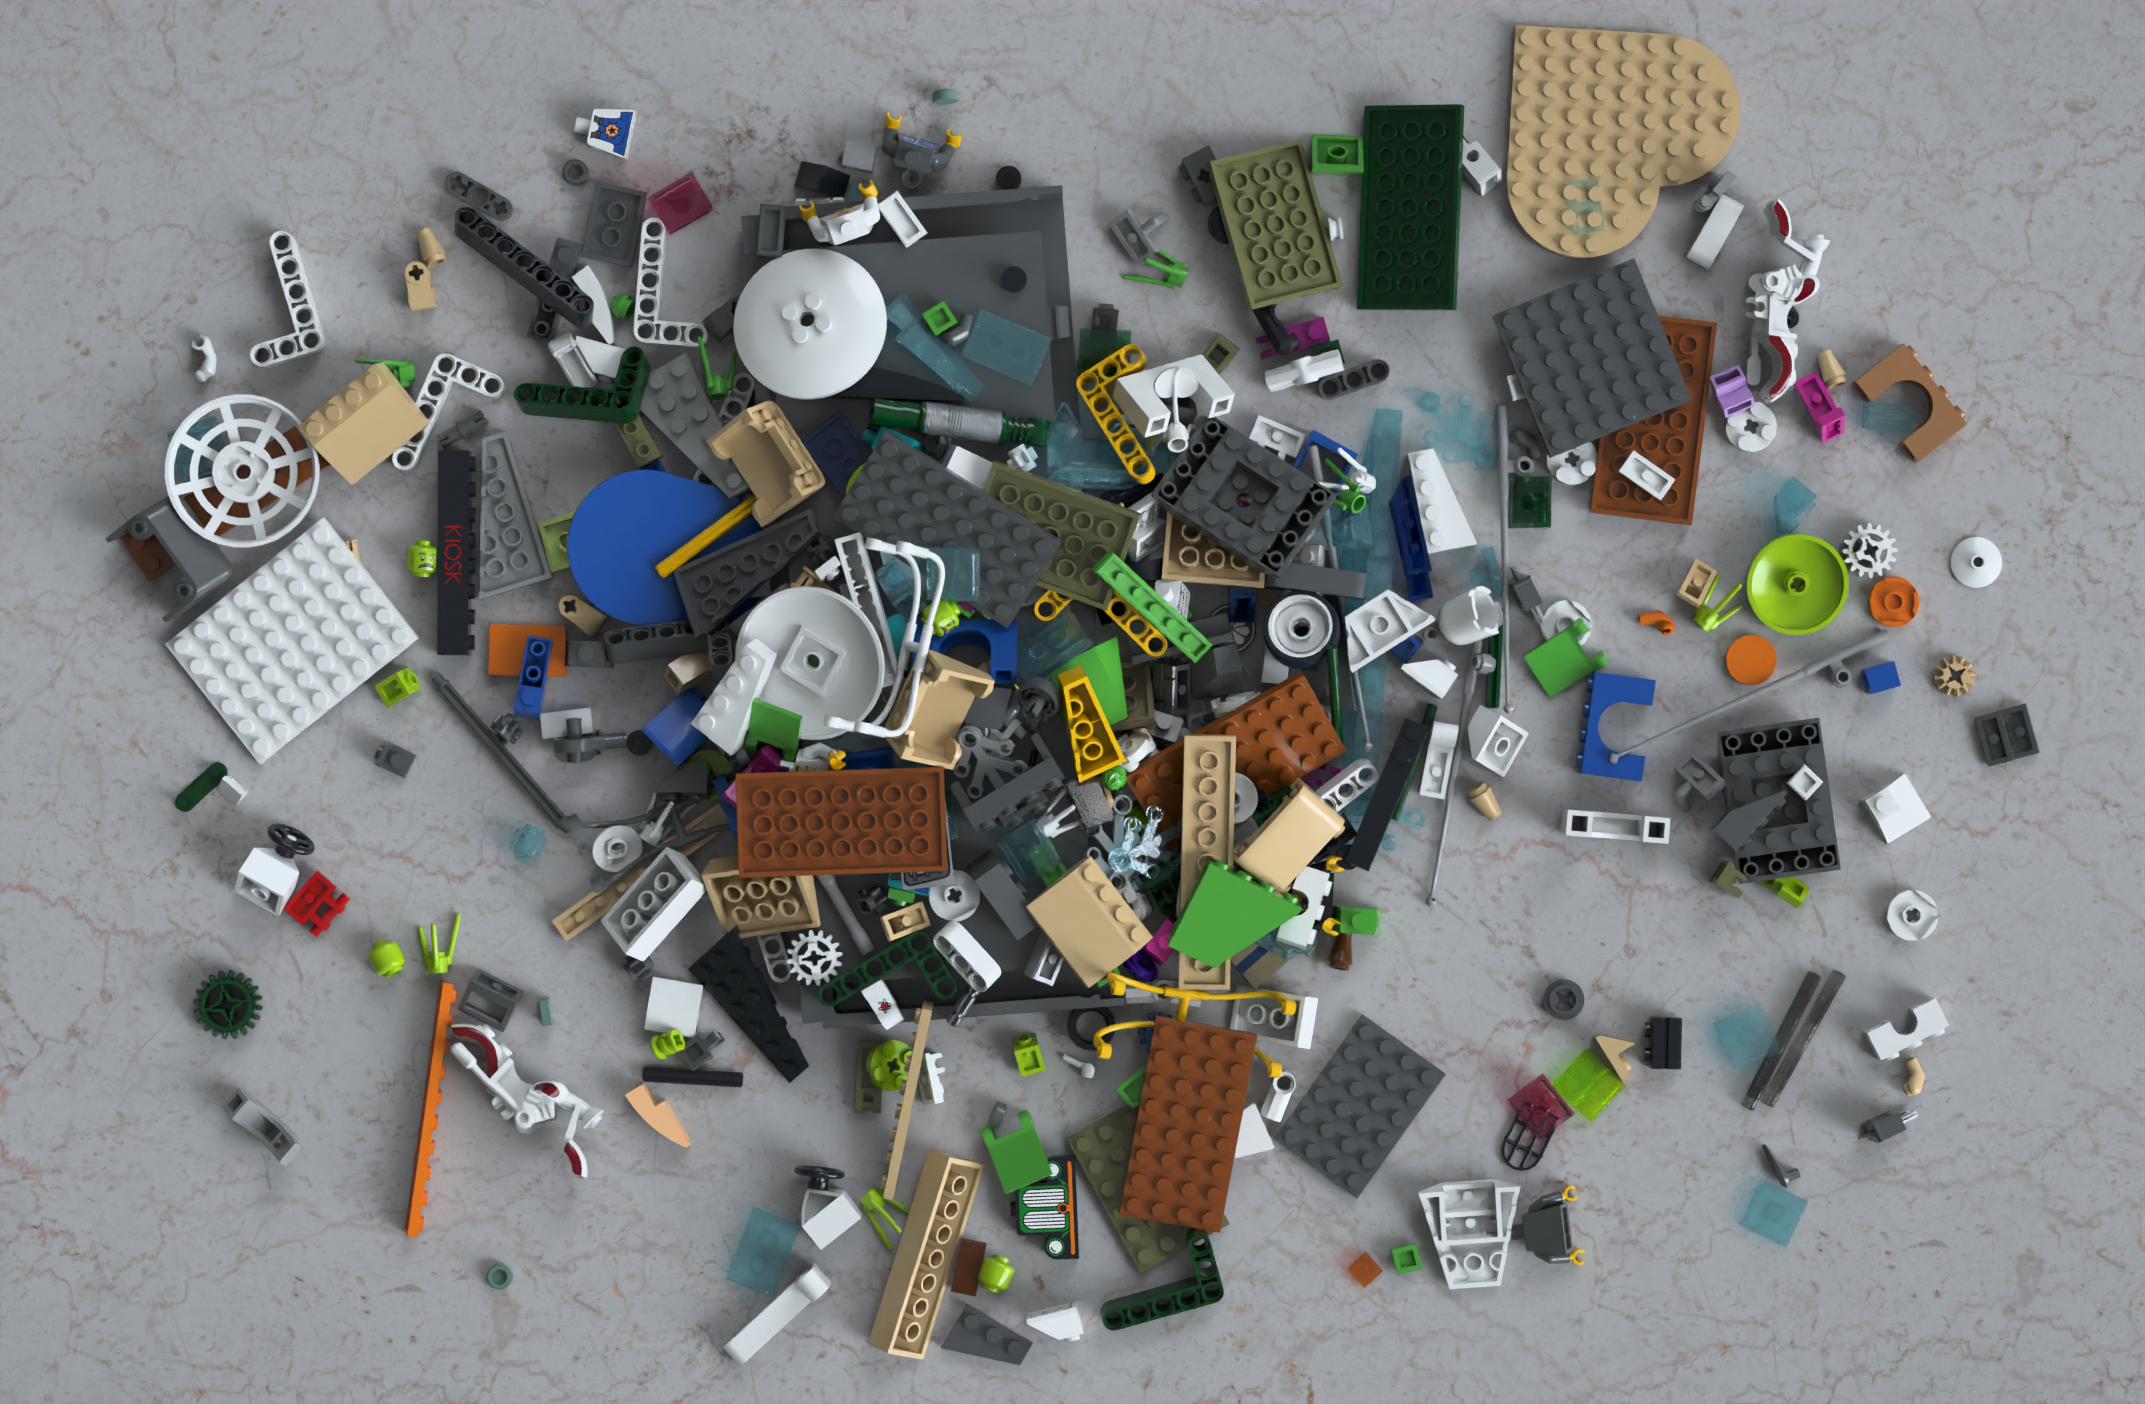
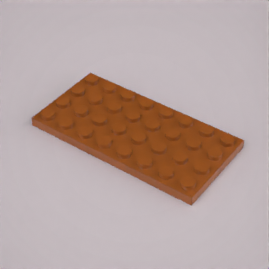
M1658 315L1692 400L1599 438L1590 513L1691 526L1717 323ZM1633 450L1675 479L1661 501L1618 472Z
M1302 671L1192 733L1236 735L1235 773L1249 778L1255 785L1256 790L1262 788L1267 796L1294 782L1298 777H1303L1346 752L1344 745ZM1184 738L1141 762L1134 771L1126 775L1127 783L1169 853L1179 848L1178 840L1181 839Z
M944 767L736 774L739 878L947 871Z
M1156 1015L1119 1215L1220 1233L1257 1033Z

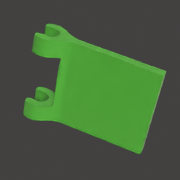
M1582 618L1575 620L1565 630L1523 655L1549 698L1589 673L1609 664L1602 651L1589 659L1576 639L1577 636L1588 631Z
M754 698L750 729L745 747L755 751L758 741H762L786 750L783 761L795 762V757L800 749L799 740L803 716Z
M1027 1110L1017 1114L1023 1128L996 1139L995 1132L990 1126L980 1129L1005 1194L1053 1175L1036 1132L1032 1116Z

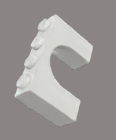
M1202 354L1123 376L1116 380L1112 398L1144 437L1165 432L1171 412L1156 395L1155 381L1163 370L1172 366H1183L1197 376L1198 388L1189 397L1198 405L1208 419L1230 412L1235 393Z
M1562 809L1560 834L1669 844L1671 818Z

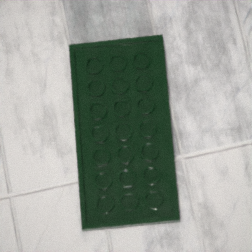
M1464 105L1365 106L1363 135L1364 170L1361 186L1357 310L1456 311Z

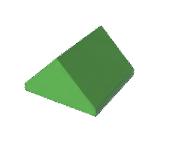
M1312 134L1311 174L1362 176L1364 170L1363 136Z

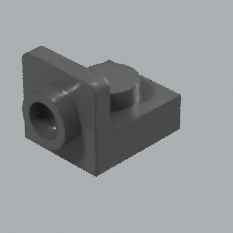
M386 742L385 745L380 744L374 758L377 759L375 765L406 778L417 755L391 742Z

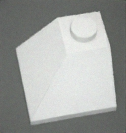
M1436 659L1403 664L1398 667L1399 671L1437 699H1442L1458 676L1454 672L1456 667L1446 659H1443L1442 662Z
M1480 705L1468 725L1472 758L1498 775L1505 777L1529 733L1503 716Z
M1905 774L1861 799V802L1887 844L1931 818Z
M1076 1301L1027 1313L1026 1315L1028 1325L1058 1340L1064 1339L1065 1342H1071L1080 1339L1079 1335L1084 1334Z

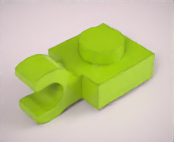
M1794 876L1761 882L1769 889H1778L1776 895L1796 909L1802 904L1810 887Z

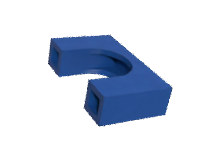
M916 620L915 624H917L913 642L919 643L923 624L921 620ZM959 620V625L944 636L939 637L936 634L931 636L929 650L944 654L952 647L964 644L982 648L990 656L991 677L995 681L994 684H1017V620H1013L1008 628L995 620ZM913 652V664H914V662H915V660H916V655H917V653H914V652Z
M1593 672L1592 677L1588 676L1586 692H1590L1589 702H1584L1582 717H1586L1585 727H1581L1579 742L1583 743L1582 753L1577 752L1575 767L1579 768V773L1642 782L1646 756L1625 754L1618 758L1616 764L1610 763L1609 757L1611 753L1618 754L1619 752L1609 749L1602 742L1598 732V723L1602 713L1615 703L1626 702L1653 706L1656 680Z

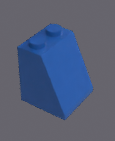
M696 687L693 690L689 688L679 694L642 729L677 767L685 763L709 740L706 735L691 724L705 703L703 701L706 699Z

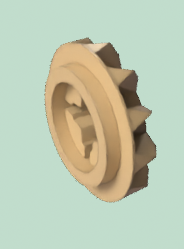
M1948 656L1937 664L1934 671V681L1942 693L1949 696H1960L1967 693L1974 685L1976 673L1972 664L1964 657ZM1950 669L1954 671L1964 670L1959 675L1961 684L1955 680L1946 683L1951 676Z

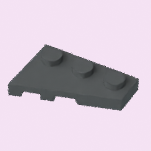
M967 1303L941 1348L1020 1365L1033 1342Z

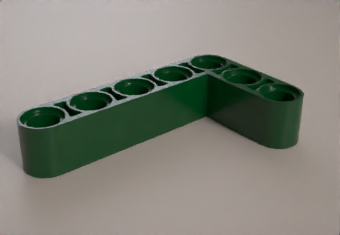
M634 346L627 348L622 354L613 390L522 383L516 387L514 398L522 412L526 415L630 423L639 414L650 373V364L643 350Z
M918 930L824 984L819 989L818 999L824 1006H835L913 959L917 962L937 997L941 999L951 998L957 990V983L939 951L934 946L930 936L926 932ZM921 935L926 939L924 949L919 950L913 947L912 939L914 936ZM894 948H899L904 953V959L899 963L893 962L890 958V952ZM928 958H936L939 961V969L937 971L930 972L926 969L925 961ZM872 961L878 962L882 967L881 973L877 976L871 975L868 972V964ZM854 974L859 978V986L857 988L851 989L846 985L845 979L848 975ZM941 980L951 982L952 991L950 993L943 994L939 991L938 984ZM830 987L836 990L837 998L835 1001L829 1002L825 1000L823 992L826 988Z
M1191 1228L1186 1234V1242L1196 1274L1195 1277L1105 1302L1101 1307V1317L1104 1326L1111 1331L1120 1330L1220 1301L1223 1298L1224 1289L1206 1230ZM1197 1238L1204 1239L1201 1245L1192 1244ZM1204 1261H1208L1211 1263V1265L1207 1268L1199 1267V1265ZM1209 1285H1217L1214 1291L1209 1292L1205 1290ZM1186 1291L1193 1293L1189 1298L1181 1297L1182 1293ZM1161 1298L1168 1299V1302L1164 1305L1156 1304ZM1136 1305H1141L1144 1307L1139 1312H1134L1131 1310ZM1111 1312L1119 1313L1118 1317L1114 1319L1107 1318V1315Z

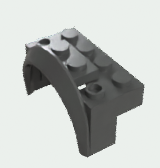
M1038 732L1029 737L1043 762L972 804L959 781L950 785L951 790L963 808V812L977 832L983 830L985 833L991 829L1012 831L1027 827L1041 818L1051 806L1057 789L1063 786L1062 781L1066 778ZM1025 801L1027 805L1017 810L1016 805Z

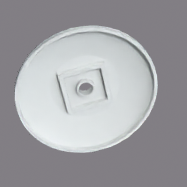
M825 249L796 250L767 263L747 283L735 310L734 339L739 356L745 367L766 388L794 399L825 398L851 387L873 366L885 340L887 329L886 307L882 294L873 278L861 265L851 258ZM810 314L814 316L812 325L807 327L801 325V320L805 315Z
M799 586L788 588L769 596L749 614L738 636L735 660L744 647L756 638L777 654L767 682L763 686L760 700L803 716L800 739L823 740L847 732V730L824 726L825 715L855 722V720L863 721L875 706L882 690L885 675L884 653L872 623L854 603L828 589ZM810 654L818 657V667H813L809 664L808 657Z

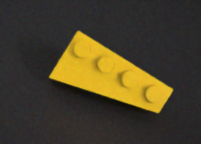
M1080 664L1059 674L1058 681L1060 692L1063 696L1062 705L1073 771L1080 783L1126 760L1082 665Z

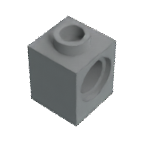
M847 140L846 146L841 145L838 160L842 161L843 168L873 174L878 148L874 145Z

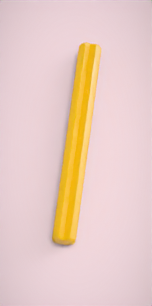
M753 494L656 565L655 569L662 578L666 577L751 515L752 504L758 500Z

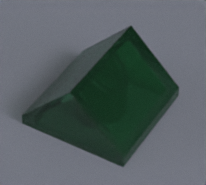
M1552 476L1509 477L1508 528H1551Z

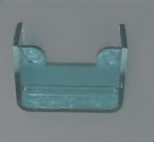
M1062 402L1046 432L1049 480L1070 488L1126 490L1136 485L1137 481L1128 472L1109 439L1079 438L1083 430L1067 402ZM1128 424L1146 455L1151 459L1164 436V432L1144 437L1135 425ZM1121 425L1117 426L1112 433L1118 432ZM1134 444L1126 445L1123 453H1131L1134 449ZM1147 465L1139 466L1136 474L1142 475Z

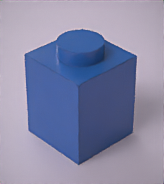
M1894 661L1862 669V675L1859 676L1862 690H1867L1868 694L1901 686Z

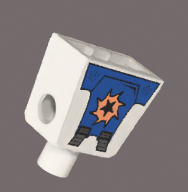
M594 109L591 120L577 117L574 132L588 135L587 145L589 147L628 161L637 113L635 110Z

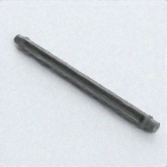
M440 673L431 680L436 685V690L440 691L529 795L541 806L542 810L555 823V826L559 827L565 834L569 832L571 828L567 821V815L563 814L505 746L493 738L492 731L450 684V681L446 680Z

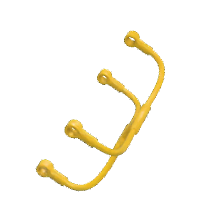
M1110 972L1107 974V982L1111 986L1112 995L1123 996L1127 984L1145 991L1163 994L1166 997L1179 998L1175 1019L1185 1020L1190 999L1208 1001V999L1231 1000L1272 997L1281 1006L1282 1014L1294 1015L1296 1011L1295 1000H1289L1284 994L1274 991L1215 994L1208 991L1178 989L1168 986L1161 988L1144 984ZM1155 1021L1124 1022L1100 1029L1093 1037V1044L1097 1049L1098 1058L1109 1059L1112 1053L1111 1044L1105 1043L1100 1038L1101 1036L1112 1031L1127 1028H1154ZM1255 1047L1254 1054L1262 1060L1267 1068L1268 1077L1279 1078L1282 1073L1281 1063L1274 1062L1271 1057L1266 1056Z

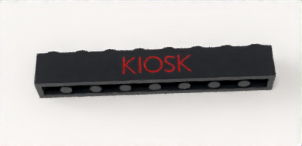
M438 450L437 655H471V650H475L476 646L475 635H471V625H475L476 611L471 609V599L476 598V585L471 584V574L476 573V559L472 558V548H476V533H472V523L476 522V507H472V497H476V482H472V472H476V456H472V452L469 450Z

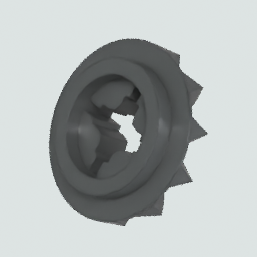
M1557 980L1546 989L1544 993V1006L1547 1012L1556 1019H1572L1581 1012L1584 1006L1583 991L1578 984L1571 980ZM1572 991L1568 998L1569 1004L1572 1007L1570 1008L1568 1005L1562 1004L1556 1008L1559 1002L1556 992L1565 995Z

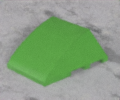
M1117 637L1037 675V677L1042 678L1051 676V681L1060 690L1058 675L1081 664L1109 725L1111 726L1128 717ZM1061 704L1056 714L1065 722L1063 705Z

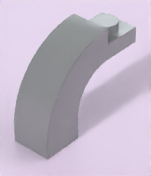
M238 1087L222 1106L232 1120L245 1127L260 1139L284 1166H287L301 1150L302 1146L298 1142V1136L266 1106Z

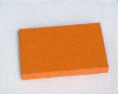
M490 624L488 675L520 676L527 636H534L553 640L547 677H566L567 626Z

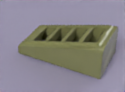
M1219 334L1202 355L1216 368V372L1220 375L1240 348L1224 335ZM1220 344L1227 351H1229V354L1226 355L1219 348H1217V345ZM1213 352L1219 358H1221L1223 362L1219 363L1212 356H1210V354Z

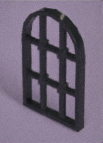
M1523 1100L1502 1144V1157L1506 1164L1512 1169L1519 1171L1535 1167L1543 1157V1153L1561 1118ZM1525 1104L1533 1107L1527 1121L1522 1122L1518 1120ZM1536 1110L1545 1113V1116L1540 1126L1535 1128L1529 1124ZM1551 1116L1557 1120L1550 1134H1547L1542 1129L1548 1117ZM1517 1123L1523 1126V1129L1518 1139H1515L1514 1142L1508 1138ZM1529 1129L1536 1134L1530 1146L1526 1148L1520 1145V1142L1525 1132ZM1542 1135L1547 1140L1540 1154L1532 1151L1538 1137ZM1506 1142L1514 1146L1508 1159H1506L1504 1152ZM1521 1149L1526 1154L1518 1168L1511 1165L1510 1162L1516 1150ZM1529 1156L1537 1157V1160L1532 1165L1523 1168Z

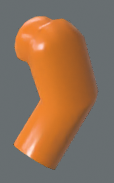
M1663 611L1638 613L1640 626L1653 624L1665 636H1669L1674 632L1675 625L1673 620Z

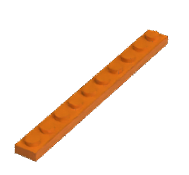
M448 981L439 982L404 1230L406 1236L418 1237V1231H422L424 1225V1216H421L422 1206H426L428 1191H425L424 1187L425 1180L429 1181L431 1176V1165H428L429 1155H433L435 1140H431L432 1131L436 1130L438 1126V1115H435L436 1104L440 1105L442 1090L438 1088L440 1079H444L446 1068L445 1064H442L443 1054H447L449 1048V1039H446L447 1029H451L453 1014H450L449 1010L450 1003L454 1004L456 999V988H453V983Z

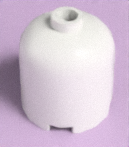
M1484 586L1475 587L1449 599L1441 606L1438 614L1439 629L1449 642L1458 646L1466 645L1499 633L1498 628L1503 625V613L1500 603L1498 601L1493 602L1492 598L1488 595L1491 593L1488 588Z

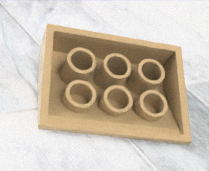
M381 362L371 366L298 425V428L311 445L351 485H354L429 425L430 422L385 363Z
M1167 511L1161 580L1264 588V573L1256 571L1174 518Z
M738 855L710 859L701 875L724 936L736 925L741 932L739 934L740 938L815 928L821 925L813 875L739 878Z
M1091 856L1079 860L1025 906V909L1086 988H1090L1134 955L1153 938Z

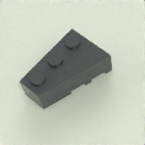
M992 849L966 866L976 885L1017 940L1038 926L1025 909V906L1030 903L1025 897V894L1028 892L1019 880L1015 882L1010 875L1013 871L1005 860L1000 862Z

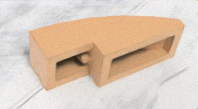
M645 1083L625 1094L638 1114L657 1132L685 1148L692 1144L667 1100L657 1104Z

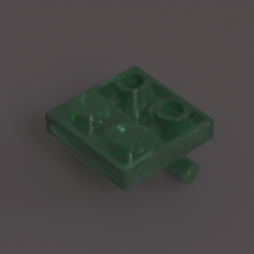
M1080 328L1077 379L1094 365L1124 346L1131 344V330ZM1110 368L1106 373V377L1114 376L1117 368Z

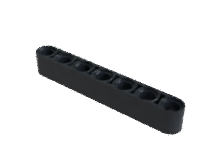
M461 207L456 211L454 231L458 238L574 326L583 328L592 323L594 302L590 296L475 209Z

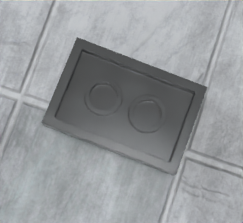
M597 182L581 257L632 268L648 193Z

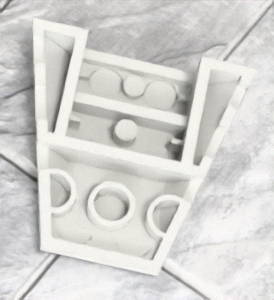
M1495 1179L1442 1182L1418 1192L1449 1289L1501 1286L1508 1242L1510 1241L1517 1198L1521 1187L1519 1184Z

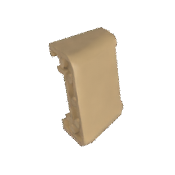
M766 401L744 410L706 440L715 457L723 460L729 458L733 460L758 500L752 504V515L761 527L771 523L825 485V478L782 410L772 401Z
M928 650L925 667L920 676L911 723L904 733L895 737L885 736L886 740L901 759L953 770L962 754L960 744L955 737L974 697L986 698L993 690L994 679L986 672L939 652ZM914 664L885 725L887 730L898 729L906 718L915 673L913 670Z
M1299 777L1290 786L1293 789L1289 794L1290 798L1287 795L1283 797V803L1250 838L1246 837V845L1240 846L1237 843L1233 847V860L1260 883L1265 881L1276 887L1274 891L1282 895L1290 890L1295 877L1331 838H1337L1345 829L1343 825L1345 819Z

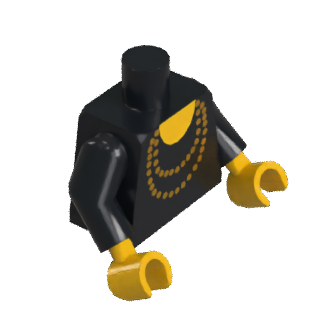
M1331 856L1326 861H1321L1317 864L1313 863L1308 866L1329 873L1328 881L1333 882L1328 897L1323 895L1320 905L1325 906L1321 920L1315 919L1312 928L1317 930V932H1327L1333 936L1338 935V932L1332 930L1333 925H1340L1341 923L1332 918L1334 873L1330 872H1342L1344 869L1341 867L1336 868V861L1342 860L1341 857ZM1290 889L1288 893L1298 898L1297 902L1302 907L1301 912L1296 916L1305 913L1308 909L1306 899L1299 894L1293 893L1292 889Z

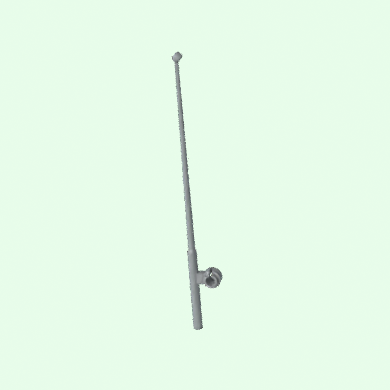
M1497 406L1498 493L1501 522L1506 700L1503 710L1507 714H1511L1514 711V707L1509 703L1508 474H1515L1519 478H1526L1533 472L1534 463L1525 456L1519 457L1516 460H1508L1507 406ZM1520 464L1525 465L1526 470H1522Z
M1317 445L1307 447L1313 480L1324 482ZM1328 508L1321 518L1324 538L1327 542L1331 567L1339 569L1334 544V532ZM1337 597L1346 638L1344 617L1347 616L1345 600L1344 597ZM1356 670L1353 672V678L1366 738L1363 750L1369 753L1373 748V744L1369 738L1358 671Z
M1885 629L1803 666L1800 670L1618 754L1611 753L1609 762L1616 764L1620 756L1826 667H1829L1831 671L1830 680L1833 681L1832 684L1839 688L1846 687L1852 681V673L1844 667L1841 660L1890 639V635ZM1840 673L1844 676L1842 682L1838 678Z
M1484 639L1472 644L1430 896L1426 899V904L1429 907H1434L1437 903L1434 892L1477 674H1488L1493 672L1496 667V659L1490 654L1482 653Z

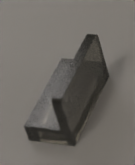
M1096 776L1080 783L1076 780L1066 784L1065 796L1070 806L1075 805L1076 807L1073 813L1085 838L1095 835L1097 826L1114 820L1115 815Z

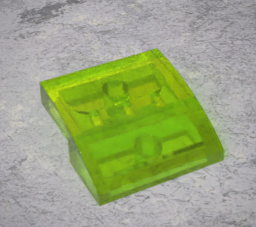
M1587 1048L1551 1085L1591 1123L1626 1087Z

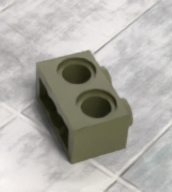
M640 414L630 423H614L640 469L663 457Z

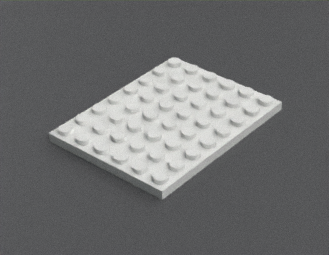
M322 518L165 645L256 761L262 764L417 641L419 636L347 547L327 519Z

